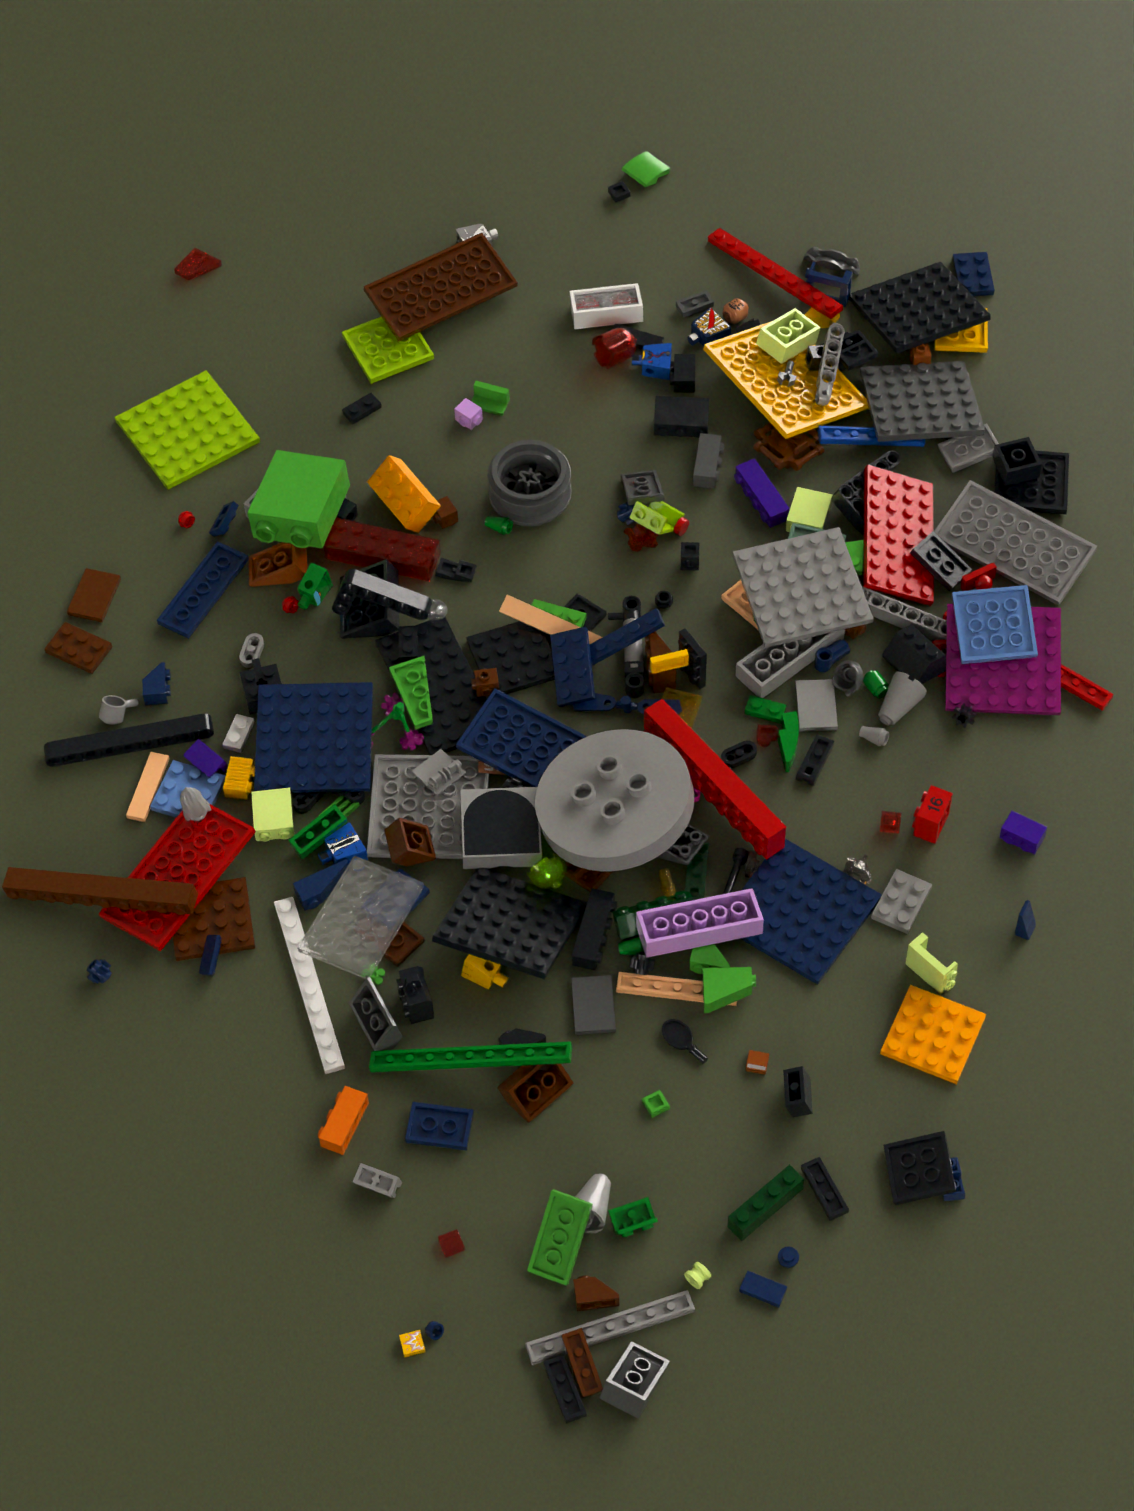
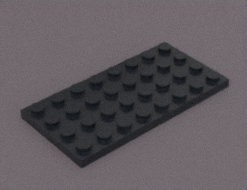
M445 615L417 625L418 657H425L433 724L417 730L419 734L422 733L424 736L422 741L429 755L435 754L440 749L445 753L456 750L457 742L487 700L484 696L477 697L476 689L472 690L471 678H474V673ZM398 632L375 640L388 670L391 666L406 662L399 661Z

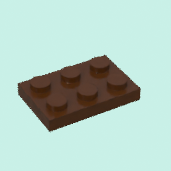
M64 622L44 649L45 653L93 674L111 650L112 643Z

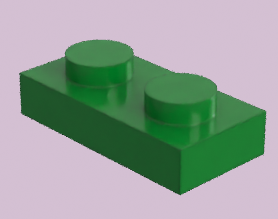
M750 695L744 714L781 724V716L786 711V704Z

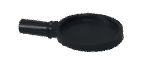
M669 1019L663 1023L662 1035L670 1046L680 1050L687 1049L702 1064L706 1063L708 1057L696 1045L692 1044L693 1035L685 1023L676 1019Z

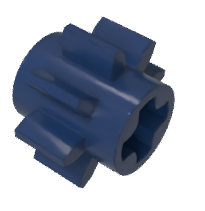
M628 502L619 505L620 510L617 511L618 519L622 523L626 522L627 525L635 522L629 518L634 505H628Z
M97 959L93 960L87 967V971L90 973L87 978L97 984L98 982H106L112 974L109 970L111 965L105 959H100V961Z

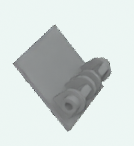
M442 749L412 770L437 796L466 774L460 767L462 763L458 759L456 761L452 760Z

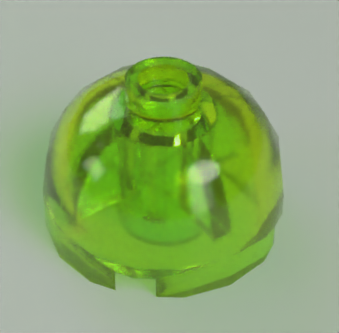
M556 853L552 854L554 857L551 859L545 857L529 869L531 872L526 873L535 886L544 889L552 887L554 890L563 884L562 880L566 876L567 865L564 859Z

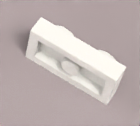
M236 714L223 742V748L241 753L255 723L254 718Z

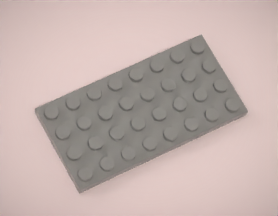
M971 480L934 531L954 551L983 566L994 562L997 566L996 573L1021 586L1028 585V590L1057 605L1061 604L1097 550V545Z

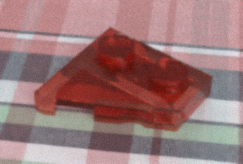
M194 248L177 265L174 271L175 274L189 281L221 267L222 264L221 260Z

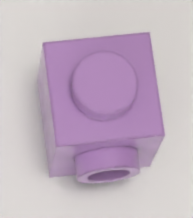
M467 398L454 408L455 420L470 430L476 425L478 426L483 420L482 408Z

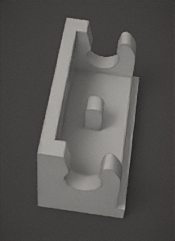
M360 1163L353 1183L395 1198L396 1189L401 1187L402 1181L397 1176Z

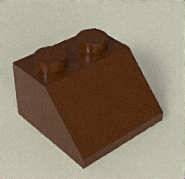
M398 818L384 829L392 863L411 866L436 859L427 825Z

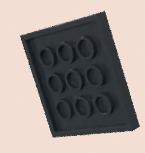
M1035 450L1042 463L1040 477L1005 486L995 465L994 493L1031 512L1067 514L1069 453Z
M518 621L466 637L478 670L497 668L499 691L505 694L555 680L552 650L544 632Z

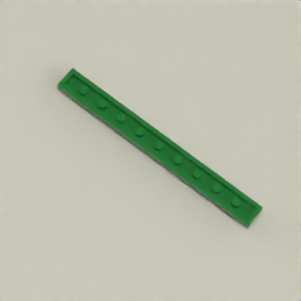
M570 1041L371 1051L369 1069L370 1072L571 1063L572 1043Z

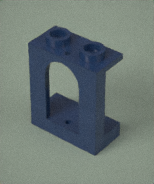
M812 262L811 267L807 268L805 273L806 282L814 286V282L840 288V298L828 296L842 304L843 307H846L849 294L851 293L853 272L846 270L843 278L815 271V262Z

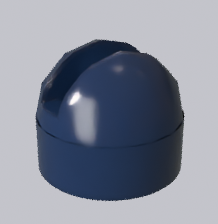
M431 1321L425 1327V1333L429 1338L438 1340L444 1333V1327L439 1322Z

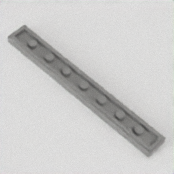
M688 1290L527 1342L525 1347L530 1362L534 1365L567 1354L561 1338L562 1334L582 1328L589 1347L695 1312V1307Z

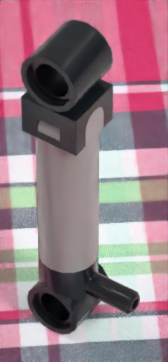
M636 596L625 597L622 603V613H608V620H623L624 626L641 617V601ZM642 639L624 648L625 692L630 698H639L644 693Z

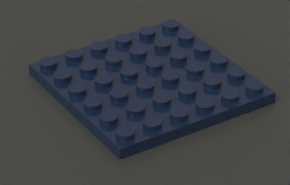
M373 683L259 685L254 791L290 788L291 793L370 791Z
M785 839L784 848L767 860L765 859L742 888V890L753 888L764 923L763 934L740 939L818 985L877 906L882 894Z

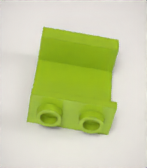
M637 501L629 518L661 535L673 532L675 524L685 514L663 501L651 502L649 507Z

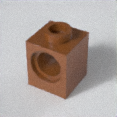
M929 343L910 349V364H931Z

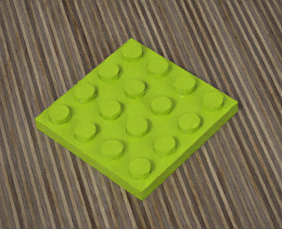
M382 317L342 331L344 340L371 384L434 359V353L420 332L398 341Z

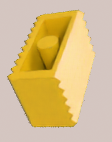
M230 757L223 786L226 798L248 799V795L253 792L254 786L252 778L255 777L254 759Z

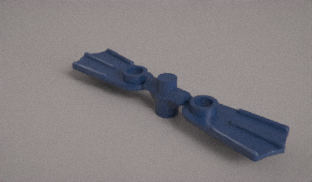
M595 693L594 700L573 705L574 711H609L615 707L623 709L625 713L638 709L641 714H644V707H650L660 699H644L639 703L631 702L629 696H623L621 701L616 702L612 696ZM663 699L678 715L682 712L679 699Z

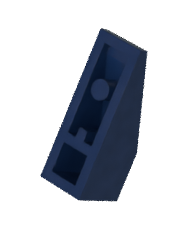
M347 859L293 883L294 892L304 911L314 909L323 903L350 872Z

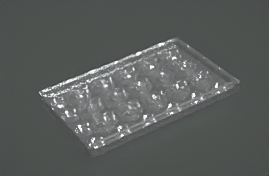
M354 856L297 947L298 952L362 978L371 977L423 890L424 883Z

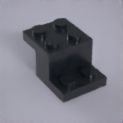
M859 329L851 333L846 332L843 337L838 369L840 371L845 369L849 371L878 357V351Z

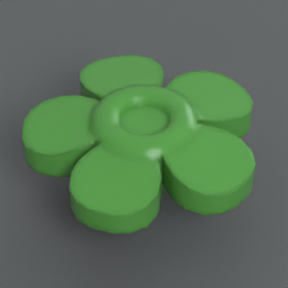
M370 965L369 970L362 972L363 978L370 977L376 985L383 983L384 969H378L376 965Z

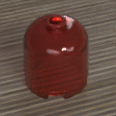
M616 328L597 335L592 339V346L595 345L596 349L594 356L600 366H606L607 369L629 360L636 351V339L625 328Z

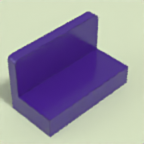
M199 739L183 754L189 762L208 778H211L218 769L223 773L228 769L225 760Z

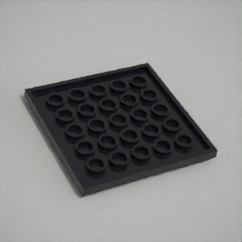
M942 262L919 268L910 273L849 294L850 302L896 353L991 320V314Z
M479 868L474 871L433 934L432 942L545 980L583 916L587 902L486 868Z

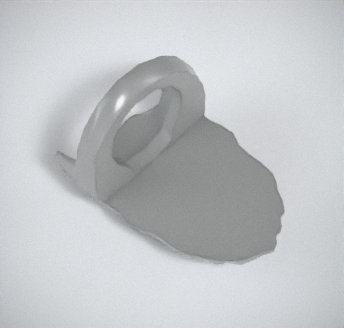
M185 787L181 792L180 802L186 821H200L205 818L208 811H211L209 802L203 798L199 790Z

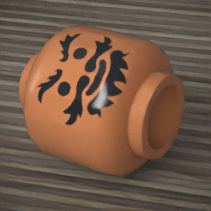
M736 298L724 305L722 314L728 323L737 324L747 318L749 307L745 301Z

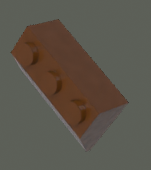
M562 1064L522 1065L497 1088L506 1102L527 1122H531L574 1083Z

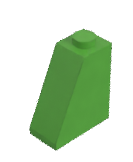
M752 967L703 968L704 1013H710L752 995V987H756V974L752 975Z

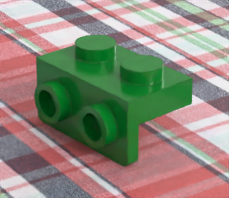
M649 1197L608 1210L615 1235L621 1234L622 1238L634 1234L633 1230L641 1228L642 1231L653 1228V1223L658 1222L657 1217L654 1216Z

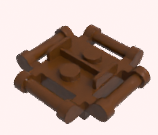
M771 423L754 431V435L759 441L754 444L753 449L761 452L772 461L778 470L784 467L787 469L791 467L798 471L802 468V465L812 458L824 453L823 446L819 444L818 431L815 429L806 431L813 437L811 439L804 433L785 439ZM769 431H771V435H769V436L765 435L766 433H768Z

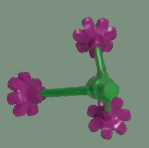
M393 693L392 697L385 695L384 700L386 703H381V708L386 709L384 714L387 717L372 728V736L374 732L390 719H400L405 728L404 737L399 739L402 749L407 750L408 747L410 750L416 749L415 744L421 745L423 743V734H419L417 730L412 731L408 727L404 716L405 707L402 699H398V693Z

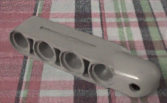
M838 323L832 324L825 336L816 381L815 401L818 405L826 406L830 401L841 353L844 328Z

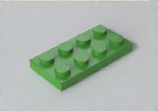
M554 1189L551 1190L527 1269L528 1272L566 1286L569 1284L593 1203Z

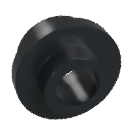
M660 591L655 596V604L660 608H668L673 604V596L668 591Z

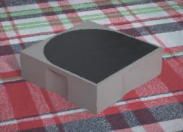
M537 787L460 790L463 869L493 868L497 866H542L541 829L535 809Z

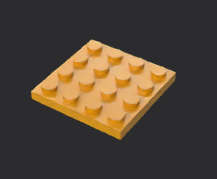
M910 985L880 1054L957 1085L985 1021L986 1014Z

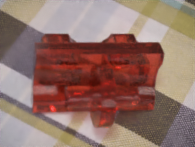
M636 524L633 529L626 528L624 530V533L629 536L628 545H630L632 551L638 552L642 547L656 548L658 545L656 541L658 534L650 529L645 530L644 526Z

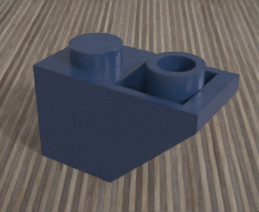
M161 662L142 679L145 706L168 704V696H171V687L168 685V681L171 680L170 669H166L165 662Z

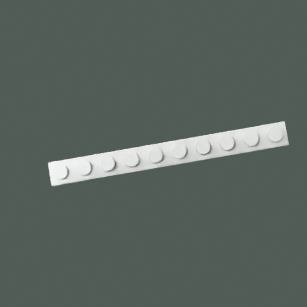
M289 897L275 901L276 912L325 1074L345 1069L294 898Z

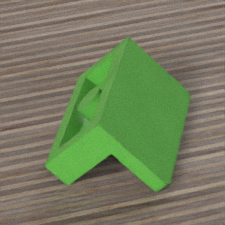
M475 381L474 396L471 401L481 407L482 411L502 416L510 401L509 389Z

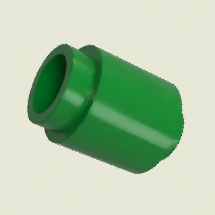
M873 670L864 675L863 683L872 695L878 699L883 698L887 693L889 684L878 671Z

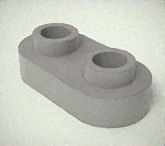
M252 633L244 641L239 658L241 665L246 668L253 667L252 660L248 659H260L264 648V640L260 634Z

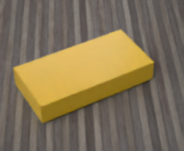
M687 649L651 657V673L654 674L688 666L689 654Z

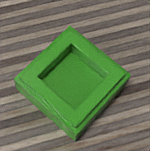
M660 1090L642 1098V1103L651 1118L670 1109V1105Z

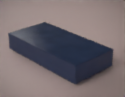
M747 1271L739 1292L779 1308L787 1291V1286Z

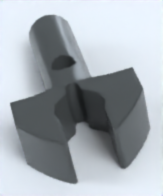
M791 360L787 362L785 372L779 371L777 381L780 385H782L785 379L789 382L788 387L793 386L796 376L792 375L794 362Z

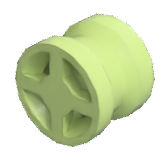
M695 1262L693 1268L684 1273L686 1280L696 1289H700L703 1286V1282L711 1278L709 1270L700 1262Z

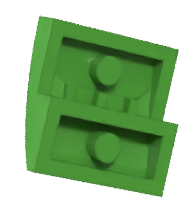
M646 151L626 163L622 167V171L644 187L656 184L659 177L669 174L670 168Z

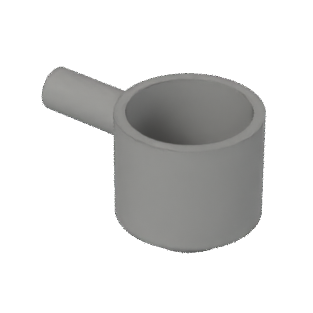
M112 695L104 696L101 702L99 718L109 725L119 724L123 722L125 709L138 706V700H124L121 697Z

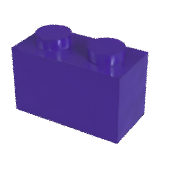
M1011 811L1001 828L999 838L1008 844L1018 846L1023 851L1035 855L1045 838L1047 827Z

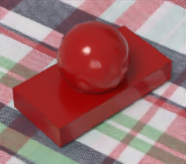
M993 562L962 576L960 588L962 591H968L974 587L976 590L992 588V579L995 578L997 566Z

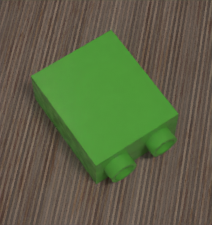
M276 450L247 512L253 538H257L265 543L273 541L291 543L298 548H307L308 546L323 548L350 487L345 460Z

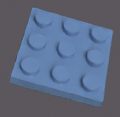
M173 760L150 808L152 811L177 817L182 811L180 795L185 787L199 790L203 798L214 806L224 786L226 775L215 773L211 778H208L197 767Z

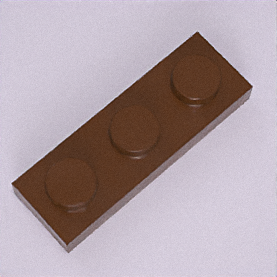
M582 1328L562 1334L561 1338L582 1398L602 1392L603 1387Z

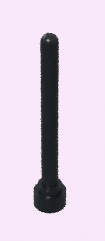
M735 849L732 856L734 865L723 894L732 892L741 866L748 861L750 853L746 849Z

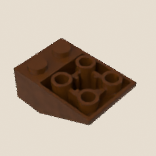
M656 631L645 637L649 686H653V693L676 692V668L654 674L650 670L651 657L672 653Z

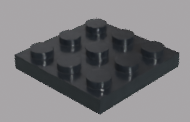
M945 1131L883 1145L893 1203L895 1205L957 1192Z

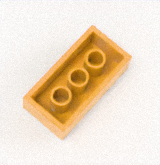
M388 455L367 481L370 487L408 530L419 533L441 506L399 458Z

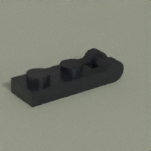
M816 734L797 772L796 780H804L809 785L815 786L817 778L834 746L833 740ZM806 770H808V771H811L812 774L809 775V774H807V773H805V772H806Z

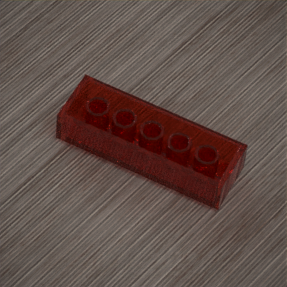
M340 518L335 519L324 543L326 559L361 567H367L387 559L399 570V575L425 581L431 580L441 554L440 540Z

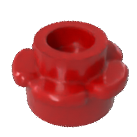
M189 511L182 512L178 517V523L181 527L190 528L195 522L193 513Z
M294 596L285 598L282 602L283 611L285 613H295L299 607L297 605L298 600Z

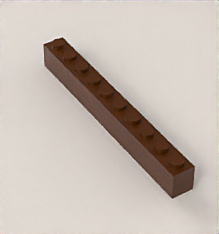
M8 867L2 889L7 897L11 899L44 900L49 903L64 902L69 905L73 903L84 906L97 905L104 908L118 907L123 910L138 909L143 912L148 910L159 913L172 912L178 915L193 914L198 897L195 886L189 883Z

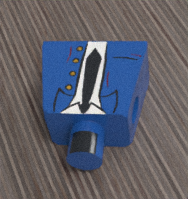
M350 822L326 837L324 840L326 850L318 854L322 864L332 860L336 864L347 859L348 865L351 866L368 860L367 850Z

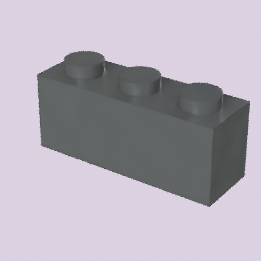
M700 433L693 474L694 487L715 489V482H719L720 471L717 470L722 465L720 453H724V443H721V435Z

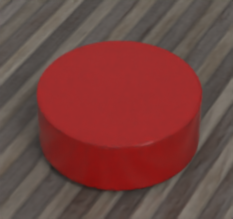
M684 517L680 518L674 526V533L682 536L688 529L689 520Z

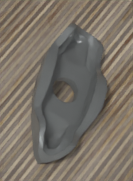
M813 246L803 257V260L815 262L820 267L835 271L846 272L848 270L859 276L860 266L857 258H849L841 251L834 249L820 250Z

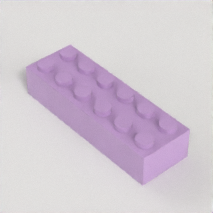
M753 888L636 912V928L646 958L763 934L764 919Z

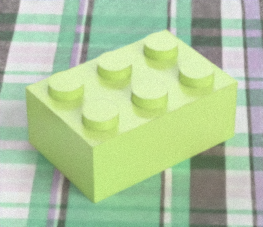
M794 308L760 328L756 345L782 364L806 350L808 346L816 344L821 327Z

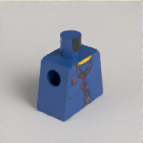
M672 343L643 346V355H632V365L642 366L643 376L670 380Z

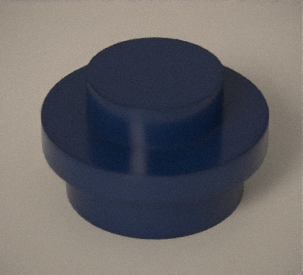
M784 1247L778 1253V1261L783 1267H794L799 1261V1253L793 1247Z

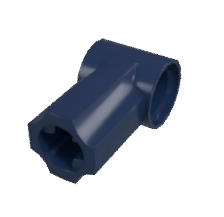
M839 639L827 648H820L815 658L814 665L816 670L827 672L831 669V665L848 655L851 650L848 643L844 639Z

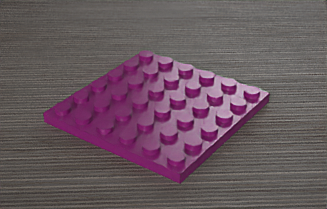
M947 604L945 711H954L955 707L961 709V705L965 703L967 707L973 706V712L1060 715L1061 608L1031 607L1038 651L1037 657L961 664L953 604Z

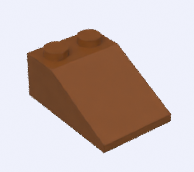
M282 542L249 556V585L251 587L292 584L302 580L307 571V549L298 548L291 543Z

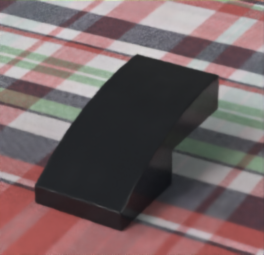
M441 558L435 576L453 581L472 582L477 565L463 560H459V563Z

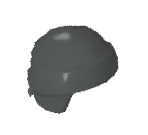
M851 660L843 661L836 667L832 683L836 688L845 691V695L849 697L862 685L863 670L857 662Z

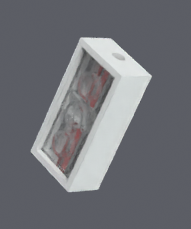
M638 283L569 291L574 329L643 322V304Z

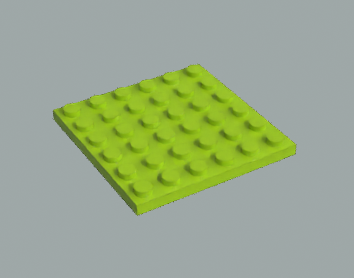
M207 370L115 416L117 424L167 490L260 442V437Z

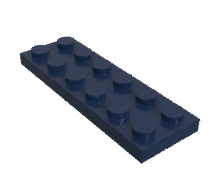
M217 541L157 619L158 625L189 639L248 562V555Z

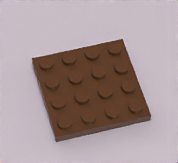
M246 877L217 881L193 910V914L188 916L173 935L176 961L202 957L207 935L221 936L222 941L219 954L255 949Z

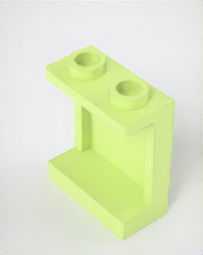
M797 487L786 520V531L790 532L792 523L823 529L828 511H830L832 506V494Z
M290 788L251 792L256 841L266 842L272 839H288L293 837L295 834Z
M922 932L908 945L905 964L941 995L944 991H949L954 987L956 983L955 977L958 973V963L954 961L949 967H945L926 950L928 937Z

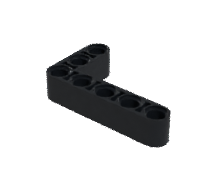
M888 451L870 465L893 471L900 463L901 458L897 452ZM864 469L842 484L832 496L835 506L861 534H864V501L859 495L864 492Z
M349 569L346 571L337 590L332 610L339 615L347 614L356 596L412 618L426 620L431 609L432 600L425 595L359 570Z

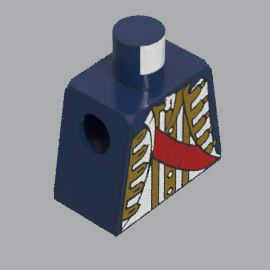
M710 307L692 322L691 335L687 338L692 346L698 342L704 346V344L730 336L731 326Z

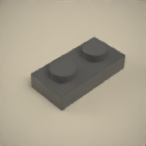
M705 290L676 301V307L684 318L714 307V300L708 291Z

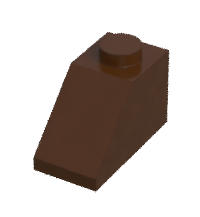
M584 1275L573 1279L577 1311L620 1306L619 1294L595 1276Z

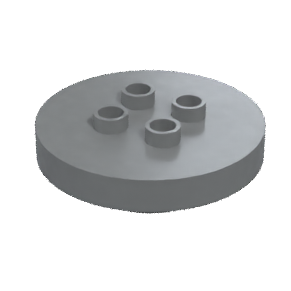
M629 729L596 733L567 747L549 764L543 773L535 796L538 822L552 850L565 861L594 871L625 870L642 865L658 857L668 850L682 835L691 819L694 808L693 784L686 763L679 752L671 744L656 735Z

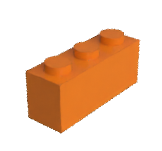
M344 1086L342 1092H338L335 1099L336 1104L333 1109L329 1110L326 1118L327 1122L324 1127L320 1128L318 1133L321 1147L344 1155L369 1104L367 1093L348 1086Z

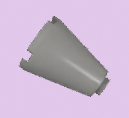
M896 672L893 675L878 714L879 720L887 726L897 723L925 697L927 692L918 680L914 679V681L908 679L909 675L903 672Z
M594 1174L575 1196L576 1198L593 1203L585 1228L586 1233L601 1232L606 1223L611 1182L604 1174Z

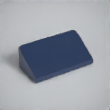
M207 935L199 974L214 976L222 941L220 935Z

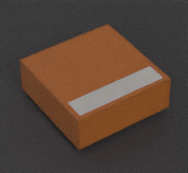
M749 1050L746 1071L766 1075L769 1053Z

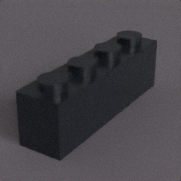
M591 888L572 953L573 966L596 970L597 963L601 964L603 958L601 949L602 946L606 947L608 940L606 932L607 929H611L613 922L611 914L613 911H616L618 901H615V893Z

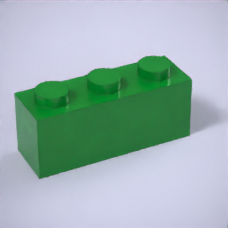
M334 804L290 838V846L303 860L325 843L326 837L348 823L347 818Z

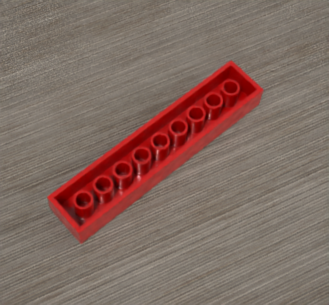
M663 698L644 710L643 732L664 739L679 752L686 763L694 788L700 790L704 794L705 799L716 807L718 813L729 820L732 828L737 829L743 839L752 844L758 855H762L767 860L784 848L786 826Z

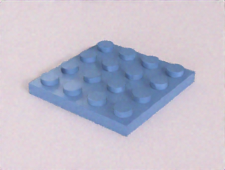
M1028 585L952 592L961 664L1038 656Z

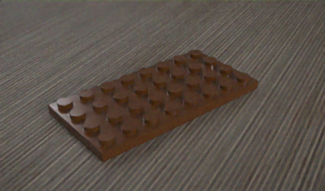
M479 233L365 285L364 292L396 339L401 341L517 287L518 282L485 235Z

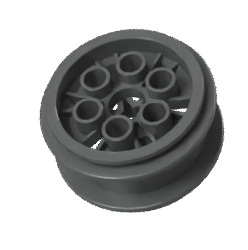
M538 440L517 441L504 447L490 462L487 473L489 499L492 507L501 517H508L509 520L513 521V524L520 526H539L554 520L567 508L572 493L570 483L571 468L566 457L552 445Z

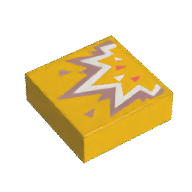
M420 1330L399 1335L404 1358L425 1352Z

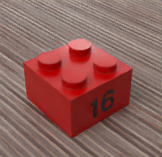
M933 785L930 786L928 792L924 791L921 798V807L917 806L913 816L915 817L912 824L914 828L913 836L936 844L950 814L953 793Z

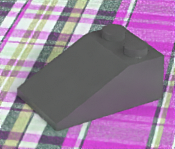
M631 1341L607 1378L600 1399L639 1419L670 1361Z

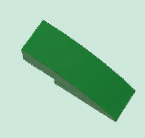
M797 711L782 713V730H778L777 741L785 772L790 771L797 752L799 735Z

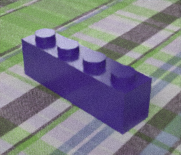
M754 458L737 465L734 479L743 488L745 496L750 498L753 508L759 511L762 521L766 522L770 528L786 522L790 508Z

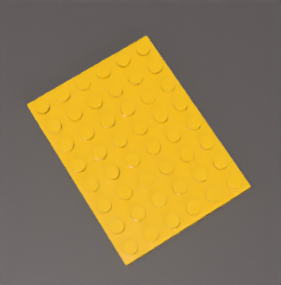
M770 322L704 344L703 350L785 439L869 409L864 395L838 368L829 403L826 406L818 405L815 401L818 371H809L805 361L807 349L781 364L756 345L760 328ZM791 360L794 362L792 375L796 376L793 386L788 387L789 382L785 379L782 385H780L777 381L779 371L785 372L787 362Z

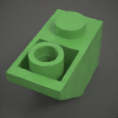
M715 944L692 949L689 970L697 974H703V968L730 967Z

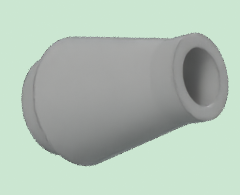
M862 726L859 736L880 747L887 744L889 732L885 728Z

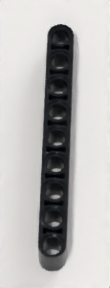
M206 713L47 742L44 745L45 762L48 766L55 767L186 743L198 739H207L214 735L212 717Z

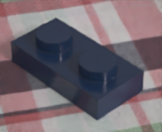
M234 501L223 505L209 531L213 537L220 534L223 535L228 531V525L235 518L236 510L239 506Z

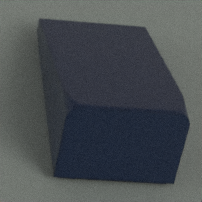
M1027 900L1019 913L1015 935L1029 940L1036 927L1031 903Z

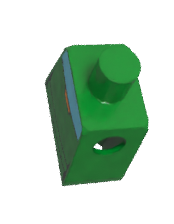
M312 562L310 563L298 586L301 598L297 605L300 608L307 610L310 604L319 606L331 590L333 584L327 569Z

